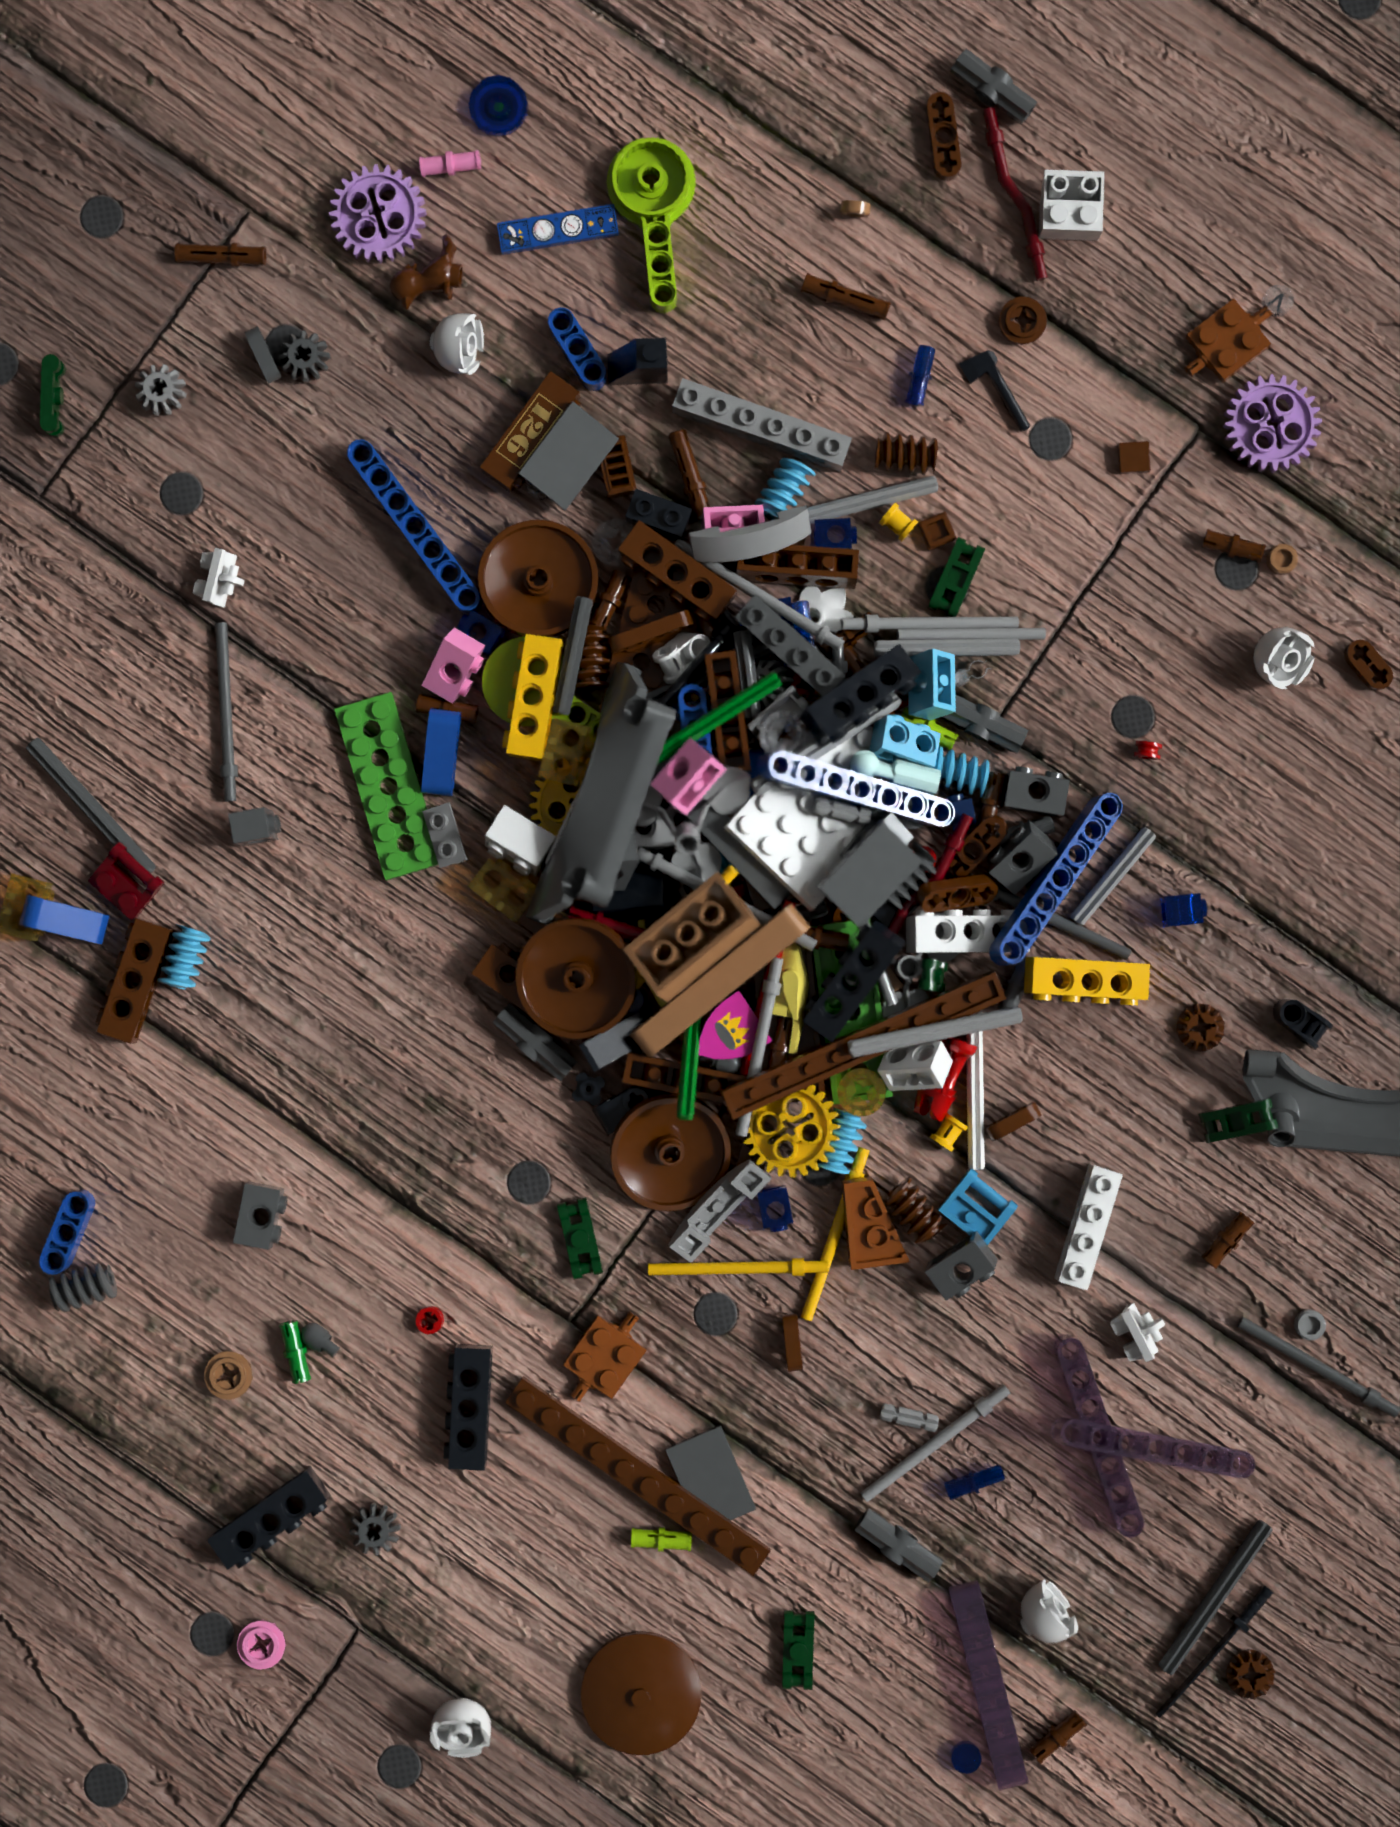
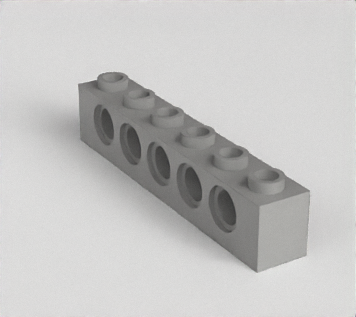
M684 378L681 380L672 405L673 414L841 472L852 437Z

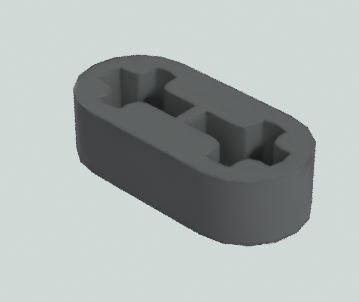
M257 326L244 332L268 384L282 378L259 327Z

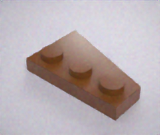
M872 1177L842 1180L850 1269L856 1270L909 1263V1258Z

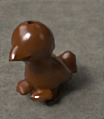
M445 234L442 236V251L439 256L430 261L421 271H416V263L412 266L407 264L405 268L398 271L390 281L391 293L396 299L401 301L402 306L406 310L409 309L414 299L425 291L443 292L447 300H452L453 288L461 287L463 266L462 264L453 263V257L457 248L449 235Z

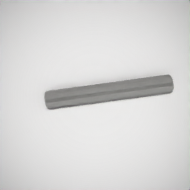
M1144 827L1139 831L1072 912L1070 917L1079 925H1084L1154 841L1156 835L1150 829Z

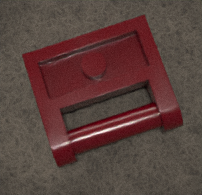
M119 842L110 850L108 856L89 878L88 882L128 919L133 921L141 914L165 882L159 876L154 877L126 851L127 847ZM118 860L147 886L146 890L116 864Z

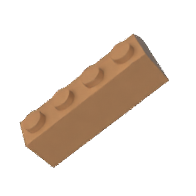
M716 872L623 950L655 994L670 1003L758 931L762 925L745 902L724 878Z

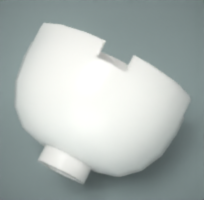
M458 313L445 317L438 324L435 332L431 334L430 347L434 351L439 364L450 372L470 375L475 373L481 361H475L477 349L483 352L484 333L481 321L474 320L475 314Z
M1281 627L1272 629L1261 637L1255 647L1253 660L1256 671L1267 683L1280 689H1287L1285 686L1290 684L1296 686L1309 674L1314 663V656L1311 655V646L1314 647V642L1307 634L1293 628Z
M1042 1580L1027 1591L1021 1602V1615L1023 1619L1020 1622L1022 1628L1029 1636L1033 1635L1036 1639L1045 1643H1059L1073 1636L1078 1631L1075 1615L1070 1618L1066 1611L1071 1606L1054 1583L1048 1582L1046 1584V1580Z
M467 1698L450 1700L444 1703L435 1713L431 1723L430 1741L437 1750L440 1751L441 1746L448 1750V1755L467 1758L481 1754L482 1748L485 1746L488 1748L490 1745L491 1720L484 1707L477 1702Z

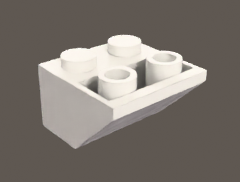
M1044 170L1039 208V239L1098 241L1103 231L1104 172Z
M504 805L485 835V846L489 848L487 852L500 861H503L505 858L514 863L513 868L520 874L527 877L529 874H532L536 877L549 854L556 836Z

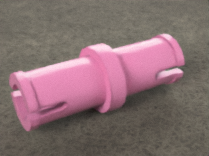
M479 150L453 154L452 151H447L445 155L419 157V165L422 177L444 173L453 176L455 172L481 170V158Z

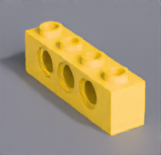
M526 634L525 641L519 642L517 659H521L520 671L514 672L512 688L517 690L515 701L510 700L507 718L512 720L510 731L505 730L502 744L503 748H507L506 753L511 757L545 762L553 715L552 709L564 648L562 639ZM535 661L545 663V669L540 675H532L529 671L530 665ZM531 690H536L540 693V699L534 705L525 703V695ZM525 720L535 722V730L529 735H523L520 732V725Z
M1026 957L1024 993L1033 994V1000L1051 1001L1052 995H1062V1001L1080 1002V997L1083 996L1091 997V1003L1109 1004V998L1120 999V1005L1138 1006V1000H1148L1150 964ZM1056 972H1059L1063 977L1062 985L1059 988L1053 984V976ZM1085 974H1088L1092 980L1091 986L1087 990L1082 985V978ZM1115 975L1120 979V987L1117 991H1114L1111 987V979Z

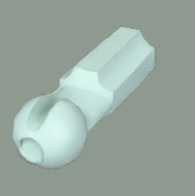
M861 750L855 753L850 761L852 772L868 777L879 776L887 778L889 783L932 796L937 793L941 772L938 769L896 759L892 764L882 762L869 750Z

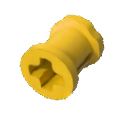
M894 503L879 521V524L890 528L898 535V540L902 542L914 529L918 521L916 519L911 520L898 509L899 505Z
M947 1113L937 1132L931 1134L930 1138L952 1152L954 1149L953 1144L962 1130L966 1131L968 1127Z

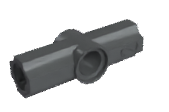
M965 49L951 68L950 72L974 89V93L983 103L990 107H998L1020 125L1026 121L1037 105L1036 100L1013 84L1012 78L1004 70L997 66L990 67L968 49Z
M955 695L956 712L941 718L964 728L966 733L985 742L989 740L1010 752L1018 753L1029 730L1000 717L1001 714L992 708L979 703L974 704L963 697Z
M511 1003L493 1021L496 1027L516 1042L515 1045L534 1062L538 1061L560 1081L578 1062L564 1048H561L554 1042L555 1038L536 1022H531Z
M870 1508L862 1514L854 1528L856 1532L879 1547L880 1552L900 1566L903 1564L928 1583L940 1570L943 1559L918 1543V1539L899 1525L894 1526Z

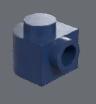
M963 793L946 796V800L950 801L955 809L954 819L946 827L951 826L952 831H954L963 813L973 818L969 828L977 827L972 798H964Z

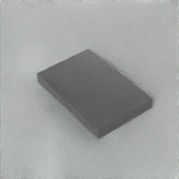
M571 401L517 474L561 509L566 510L619 438Z
M879 820L817 887L857 927L861 928L923 861L884 821Z
M721 1424L665 1448L680 1485L726 1518L733 1520L756 1510V1506Z

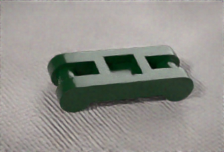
M48 354L44 356L41 363L40 426L50 436L59 437L64 432V425L59 420V405H63L64 391L60 387V378L64 376L66 366L58 357Z
M957 538L928 608L935 611L938 608L947 612L949 617L957 616L986 548L979 545L974 547L967 544L965 539ZM960 554L971 558L969 565L958 561ZM945 590L956 594L953 602L942 598Z
M922 958L920 966L923 968L922 977L918 981V989L944 992L946 984L943 983L944 972L948 970V963Z
M1271 1098L1199 1113L1200 1122L1204 1123L1206 1129L1204 1134L1206 1143L1278 1128L1277 1120L1272 1117L1270 1109L1273 1107ZM1258 1111L1261 1122L1254 1123L1252 1112ZM1218 1119H1220L1222 1130H1218L1216 1123Z
M586 1197L577 1199L578 1202L566 1204V1202L557 1204L574 1280L583 1278L584 1274L594 1272V1275L603 1273ZM580 1214L582 1222L571 1224L570 1216ZM589 1252L591 1261L580 1263L578 1255Z
M784 1610L782 1689H791L792 1686L803 1687V1690L813 1689L815 1611H805V1614H794L793 1610ZM793 1626H805L804 1633H793ZM792 1666H803V1674H792Z

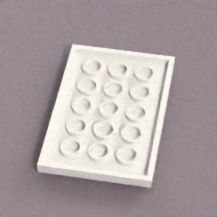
M833 709L834 714L838 718H845L841 710ZM871 726L867 727L815 761L851 771L850 761L852 756L861 750L870 749L873 728ZM810 731L790 751V754L795 753L815 740ZM805 768L800 770V778L802 779V781L806 777ZM829 775L827 778V785L829 788H831L833 785V779L831 775ZM879 776L872 777L878 780L888 782L887 778ZM779 783L762 795L753 793L746 804L736 812L723 828L811 911L826 896L817 885L842 860L839 855L864 825L857 824L855 821L847 822L828 818V815L824 817L813 814L815 799L823 798L828 799L830 802H846ZM856 783L854 786V793L856 796H858L860 792V787L858 783ZM882 791L881 802L884 804L886 801V794L884 791Z

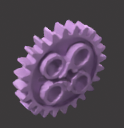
M374 164L373 172L371 173L368 172L365 166H362L361 176L351 171L353 178L351 182L346 179L341 180L345 189L335 188L334 190L339 200H330L331 206L337 209L329 212V216L333 220H338L331 224L333 231H340L336 235L338 242L346 240L343 246L346 251L354 247L353 254L355 258L365 253L366 262H370L373 255L376 256L379 264L383 261V255H388L390 261L393 262L394 252L396 251L404 257L403 247L405 245L411 249L415 248L411 240L412 237L416 239L422 238L416 229L426 227L425 222L419 219L420 217L427 216L426 209L419 208L425 204L423 197H416L420 193L419 187L413 186L410 188L412 184L411 177L409 176L402 180L403 174L400 169L394 175H391L389 165L385 167L384 172H380L378 165ZM370 189H373L387 232L386 239L382 238L379 224L375 217V211L369 196ZM386 190L395 192V197L390 201L381 199V194ZM357 199H365L367 201L366 206L362 209L352 208L354 201ZM395 218L404 220L403 226L399 229H391L389 227L390 222ZM366 227L376 229L375 234L370 238L361 236L362 230Z
M1271 374L1267 379V383H1265L1263 378L1259 376L1255 382L1256 386L1248 381L1244 385L1246 392L1238 389L1235 393L1239 400L1231 399L1228 402L1234 410H1227L1224 413V416L1231 419V421L1223 425V428L1231 430V433L1225 437V440H1234L1235 444L1230 448V451L1237 449L1241 451L1238 456L1239 461L1245 457L1249 458L1247 467L1250 468L1257 462L1259 463V472H1262L1269 465L1271 473L1277 471L1278 464H1280L1283 471L1289 469V461L1294 466H1297L1301 463L1299 456L1306 459L1310 455L1307 448L1313 449L1316 447L1317 443L1311 438L1321 435V432L1314 428L1322 423V419L1314 418L1320 407L1311 408L1310 404L1315 399V396L1305 398L1304 394L1307 391V387L1298 391L1296 389L1298 380L1295 379L1290 385H1287L1285 375L1276 382L1274 375ZM1263 399H1267V400H1268V403H1269L1268 408H1267L1266 404L1263 402ZM1276 400H1285L1289 406L1288 411H1280L1276 406ZM1251 407L1256 408L1260 413V420L1251 419L1247 414V409ZM1269 419L1272 422L1277 421L1278 426L1276 428L1273 425L1268 426L1267 421ZM1286 427L1296 430L1297 440H1290L1286 437ZM1257 436L1267 438L1269 441L1267 449L1260 448L1257 445ZM1277 440L1282 445L1281 449L1277 448Z

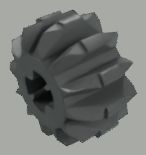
M303 330L300 333V339H297L294 334H290L289 338L292 344L283 342L281 347L286 352L279 354L280 361L286 362L282 366L285 373L291 372V378L295 381L302 374L304 383L309 382L310 374H313L316 380L320 379L317 370L327 371L328 366L322 361L331 359L330 353L324 351L327 348L326 342H318L319 336L316 333H313L308 339L306 331ZM302 352H306L310 359L304 362L300 354Z
M371 1503L370 1512L362 1506L358 1510L361 1517H352L351 1522L356 1527L350 1528L349 1534L359 1535L353 1541V1545L365 1544L362 1549L363 1554H366L370 1547H373L374 1555L378 1556L381 1547L386 1552H389L392 1548L390 1542H398L399 1536L394 1532L401 1529V1524L391 1523L398 1515L396 1512H393L387 1516L385 1513L388 1510V1505L384 1504L381 1510L378 1511L376 1503ZM371 1523H374V1527L376 1524L381 1526L379 1535H377V1532L374 1535L369 1532L372 1526Z

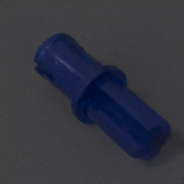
M920 345L918 347L913 372H909L911 381L905 403L924 406L928 381H932L930 372L935 348L928 345Z
M996 1465L976 1473L970 1470L969 1474L945 1481L944 1485L949 1499L952 1501L973 1492L978 1494L980 1493V1488L1003 1481L1005 1475L1002 1467Z

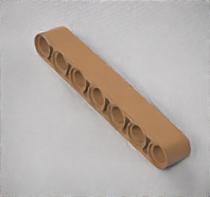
M791 903L788 904L670 1003L667 1002L640 1024L630 1036L644 1053L651 1058L802 936L810 928L809 924Z

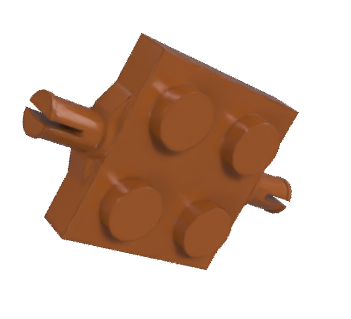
M1232 299L1186 335V339L1194 347L1197 358L1184 367L1186 372H1189L1188 375L1192 377L1203 367H1206L1213 371L1224 383L1271 346V342L1262 333L1259 325L1272 316L1270 309L1268 310V307L1264 305L1263 308L1251 316L1243 310L1235 299Z
M629 1311L620 1325L610 1323L600 1315H596L563 1362V1366L575 1373L580 1380L572 1393H570L574 1399L576 1397V1400L580 1402L589 1388L599 1390L613 1399L647 1351L629 1333L637 1320L640 1319L637 1315Z

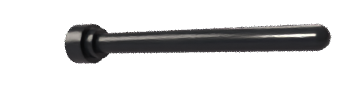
M720 622L712 631V641L657 703L669 707L679 696L681 689L689 685L706 666L705 654L717 653L720 649L731 647L734 643L733 633L736 631L725 622Z

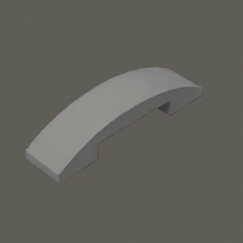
M801 506L777 512L778 519L725 532H720L719 526L691 532L689 536L693 558L701 562L737 561L766 555L793 545L811 534L807 506Z
M750 1160L732 1169L716 1182L690 1210L670 1240L669 1248L692 1263L711 1243L709 1236L746 1197L752 1200L772 1179L771 1176Z

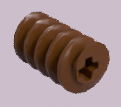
M885 432L881 440H879L878 436L874 469H878L881 462L884 461L886 471H890L893 463H896L898 472H902L905 464H907L910 474H913L916 467L920 466L922 475L926 474L929 467L932 468L934 475L938 452L937 439L932 438L927 446L925 437L921 436L917 444H915L913 435H909L905 443H903L900 433H897L894 440L891 441L890 433Z
M588 625L575 689L600 690L607 688L609 685L608 682L602 681L601 677L610 675V671L602 669V665L610 664V659L602 657V654L611 652L610 647L603 645V642H606L611 636L603 633L605 628L602 626Z
M909 1176L887 1193L889 1197L884 1205L886 1207L893 1204L896 1205L892 1215H904L899 1224L901 1226L908 1223L911 1224L907 1234H919L914 1242L917 1245L927 1242L947 1226V1223L938 1225L942 1219L940 1214L930 1216L935 1207L932 1204L923 1206L927 1200L925 1195L915 1197L919 1187L916 1185L908 1188L912 1181V1178Z

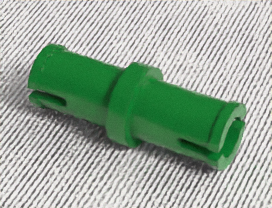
M292 1320V1323L287 1321L279 1324L285 1347L283 1356L288 1360L292 1383L297 1384L299 1381L302 1383L310 1380L311 1375L305 1356L307 1347L302 1344L298 1320Z

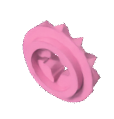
M263 1619L250 1622L240 1632L237 1640V1651L241 1660L254 1669H267L277 1664L282 1658L286 1646L283 1632L280 1631L275 1623H270ZM257 1635L262 1640L272 1639L266 1646L267 1652L263 1651L262 1648L251 1650L257 1643Z

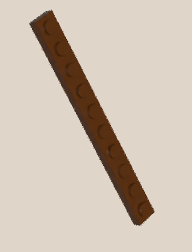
M993 970L837 1038L833 1042H828L721 1089L720 1093L730 1118L733 1120L888 1052L883 1051L852 1057L848 1051V1041L966 1017L1006 1000L997 973Z
M522 1377L505 1402L752 1576L755 1575L770 1553L771 1548L526 1377Z

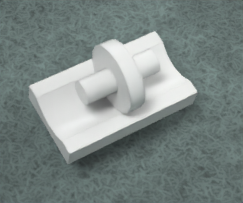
M215 548L214 552H203L200 565L201 568L209 570L207 581L198 579L195 582L193 594L201 597L203 601L225 608L227 595L232 596L234 586L243 587L245 581L237 577L239 566L235 565L237 556L219 548Z
M1131 1303L1124 1308L1122 1313L1112 1319L1110 1325L1117 1336L1129 1331L1131 1332L1134 1341L1125 1344L1123 1347L1130 1362L1143 1358L1148 1362L1155 1358L1154 1354L1159 1351L1154 1342L1163 1339L1159 1329L1165 1323L1162 1318L1153 1320L1150 1312L1140 1315L1135 1304Z

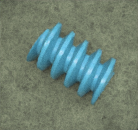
M782 458L779 461L782 468H776L773 471L776 478H770L767 481L770 489L763 488L761 491L764 499L757 498L755 500V505H763L764 515L767 518L776 520L778 519L777 512L788 510L786 508L787 505L797 506V502L792 496L802 497L804 493L799 489V485H810L805 475H816L807 465L789 458Z
M939 746L936 764L933 768L940 770V781L942 778H945L946 788H949L956 781L957 791H961L965 785H968L970 795L977 788H980L981 798L989 777V760L985 759L978 766V759L976 756H973L967 763L965 753H961L955 760L954 750H949L943 756V747Z
M176 924L182 929V932H172V936L178 940V943L168 944V947L175 954L165 955L164 959L171 963V966L161 967L160 969L168 976L167 978H158L157 981L186 990V988L196 987V983L189 977L200 974L193 965L203 964V959L197 956V953L207 952V948L200 943L210 941L211 937L199 930Z
M834 1107L833 1111L839 1114V1118L832 1119V1123L841 1125V1128L833 1130L832 1134L840 1139L839 1141H831L829 1144L836 1150L835 1153L828 1151L824 1153L828 1162L817 1164L819 1167L837 1174H849L850 1170L844 1163H853L854 1158L848 1152L858 1151V1147L852 1140H862L863 1136L856 1130L866 1129L867 1125L860 1120L861 1117Z

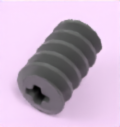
M915 841L911 846L923 863L887 899L890 904L899 909L903 908L899 900L901 897L909 901L912 899L908 892L909 889L918 891L917 880L924 883L928 882L925 875L926 871L934 875L937 873L933 866L934 863H937L936 860Z
M100 1263L95 1264V1273L93 1274L88 1266L84 1267L83 1277L79 1275L77 1270H73L72 1280H69L66 1274L63 1273L61 1274L59 1284L53 1276L49 1277V1293L56 1311L67 1312L70 1311L71 1305L73 1308L78 1309L82 1306L83 1302L87 1306L93 1304L94 1298L96 1301L102 1302L105 1300L106 1295L110 1299L117 1296L116 1280L110 1265H107V1270H104Z

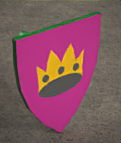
M739 990L718 1005L705 1022L699 1039V1055L712 1059H735L752 1053L759 1020ZM769 1035L767 1037L766 1045L772 1041Z

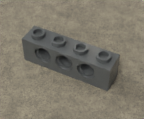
M756 595L734 617L822 697L835 689L845 677L837 667Z

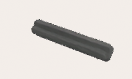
M740 630L733 633L741 691L757 682L752 638L749 630ZM760 700L743 710L745 719H753L757 713L761 712Z

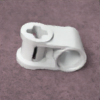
M681 632L665 646L656 650L652 658L662 668L664 681L667 684L674 683L706 648L710 640L703 634Z

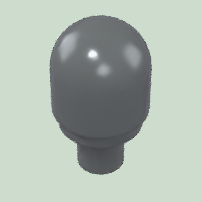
M700 1057L701 1061L711 1063L712 1069L736 1074L742 1068L743 1062L741 1057L735 1059Z
M309 1323L301 1330L302 1342L314 1352L321 1353L325 1351L331 1357H334L340 1350V1347L330 1341L332 1339V1336L329 1334L330 1332L321 1325Z

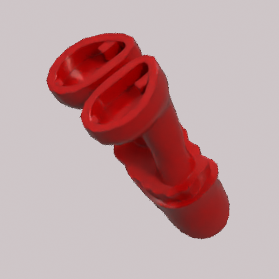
M953 1037L937 1040L942 1041L949 1055L951 1053L953 1061L943 1088L918 1089L914 1103V1112L924 1116L930 1111L931 1119L940 1122L943 1121L951 1104L956 1099L954 1097L957 1092L954 1090L955 1083L966 1060L973 1056L978 1048L976 1045Z

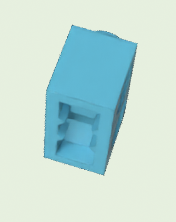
M889 714L874 723L869 751L873 752L879 760L890 764L899 759L933 768L936 764L941 733L931 730L925 724H913L905 721L900 715ZM916 743L920 746L921 751L917 748Z

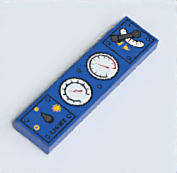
M614 204L497 223L502 255L619 236Z

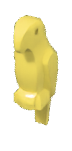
M793 942L784 949L782 959L784 960L779 983L782 984L780 994L776 995L772 1014L793 1019L789 1053L796 1054L804 1025L803 1020L806 1011L803 1009L807 1005L809 979L799 944Z

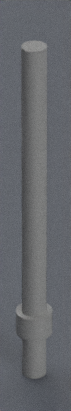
M878 614L865 615L864 618L841 619L842 630H865V633H878L881 629L1019 627L1018 617H879Z
M775 957L771 960L767 980L763 982L761 992L764 993L747 1078L761 1071L776 995L780 994L782 984L779 983L784 960L782 958ZM752 1112L738 1118L736 1135L747 1137Z
M1002 1384L987 1397L981 1396L973 1403L975 1406L860 1492L866 1502H869L980 1416L986 1417L993 1411L992 1407L1011 1394L1010 1391Z

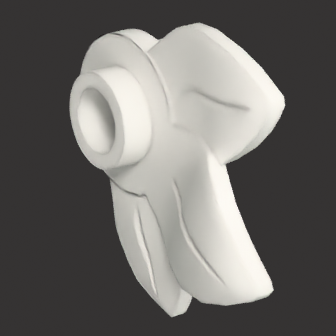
M807 586L800 595L799 601L802 608L800 614L808 619L817 617L818 622L816 624L823 628L825 626L829 627L831 632L842 630V618H854L852 613L844 610L846 603L845 588H831L821 593L817 586Z

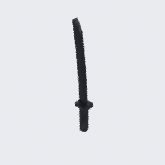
M1264 1585L1238 1617L1233 1615L1230 1618L1234 1623L1232 1627L1156 1712V1716L1160 1718L1166 1713L1239 1629L1245 1633L1248 1632L1250 1628L1247 1624L1267 1602V1599L1272 1596L1273 1592Z

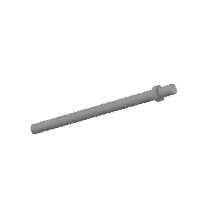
M679 538L674 545L693 558L691 545ZM697 561L750 597L754 595L759 597L774 612L816 637V641L821 645L826 643L837 651L844 645L845 641L831 633L829 627H821L718 562Z
M641 847L638 850L639 860L648 864L654 872L657 869L693 889H697L705 882L662 859L663 855L659 853L655 855ZM745 903L761 925L772 918V916ZM803 934L794 942L813 951L817 940Z

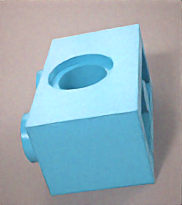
M932 648L911 656L910 658L920 669L921 673L915 680L917 685L908 692L909 715L931 721L956 712L955 655Z

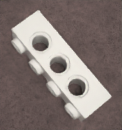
M916 910V916H908L906 918V953L989 952V948L995 939L992 934L994 924L996 923L1001 931L1014 910H1001V916H991V910H973V916H963V910L944 911V916H934V912L927 913L924 910ZM1021 920L1020 930L1023 934H1026L1027 924ZM967 923L972 928V935L969 939L964 935V927ZM938 924H941L944 929L941 939L935 934V928ZM1007 944L1004 945L1003 952H1011Z
M1088 1165L1054 1276L1058 1282L1088 1291L1123 1174L1096 1165Z

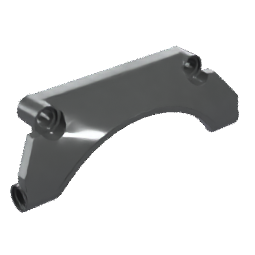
M621 662L616 663L603 699L594 746L580 790L557 845L540 875L526 914V918L545 925L552 923L554 915L571 906L574 898L582 899L603 908L607 906L611 899L614 883L665 740L676 716L675 709L650 699H645L648 690L640 677L642 671L632 665Z
M1246 1050L1242 1068L1243 1080L1255 1101L1271 1098L1273 1105L1270 1108L1272 1117L1276 1118L1278 1128L1267 1131L1268 1141L1271 1145L1276 1147H1296L1400 1157V1090H1369L1337 1084L1303 1069L1284 1052Z

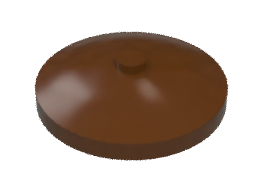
M548 520L519 522L501 531L485 549L478 571L480 596L490 616L506 630L525 637L526 634L550 638L569 631L576 597L590 598L594 604L598 589L597 564L587 543L570 528Z
M564 918L546 925L526 943L517 963L516 987L524 1009L539 1026L561 1037L585 1039L608 1031L624 1017L631 1007L636 994L637 968L623 950L627 944L613 929L588 918Z
M663 1094L638 1103L618 1123L610 1145L611 1166L621 1189L638 1204L659 1211L683 1210L694 1206L716 1182L726 1175L731 1157L728 1133L716 1112L696 1098L694 1115L690 1121L679 1120L676 1117L678 1094Z
M646 1631L629 1632L619 1635L600 1647L586 1667L581 1685V1704L584 1716L597 1737L617 1751L631 1755H651L667 1750L685 1737L698 1716L701 1704V1682L697 1668L689 1654L678 1643L666 1636Z

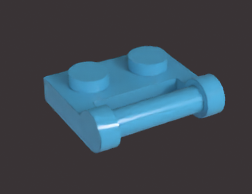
M969 1169L937 1210L968 1235L977 1231L988 1245L1011 1217L1018 1205L1012 1200L1007 1201L977 1177L978 1173L975 1170ZM969 1186L1001 1210L996 1218L964 1193Z

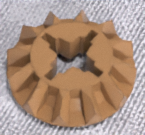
M233 1351L220 1352L213 1356L207 1363L204 1372L205 1384L209 1391L216 1397L226 1400L235 1399L243 1395L249 1389L253 1379L251 1364L245 1359L244 1355ZM225 1366L229 1370H240L233 1377L234 1383H230L228 1379L218 1381V1378L225 1373Z

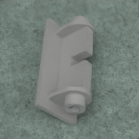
M792 685L786 691L779 693L769 707L757 713L753 717L752 722L747 726L754 737L764 746L768 742L772 744L773 741L787 730L781 721L785 719L792 725L801 717L809 704L802 696L798 695Z
M450 802L424 810L423 815L439 868L452 864L456 865L467 860Z

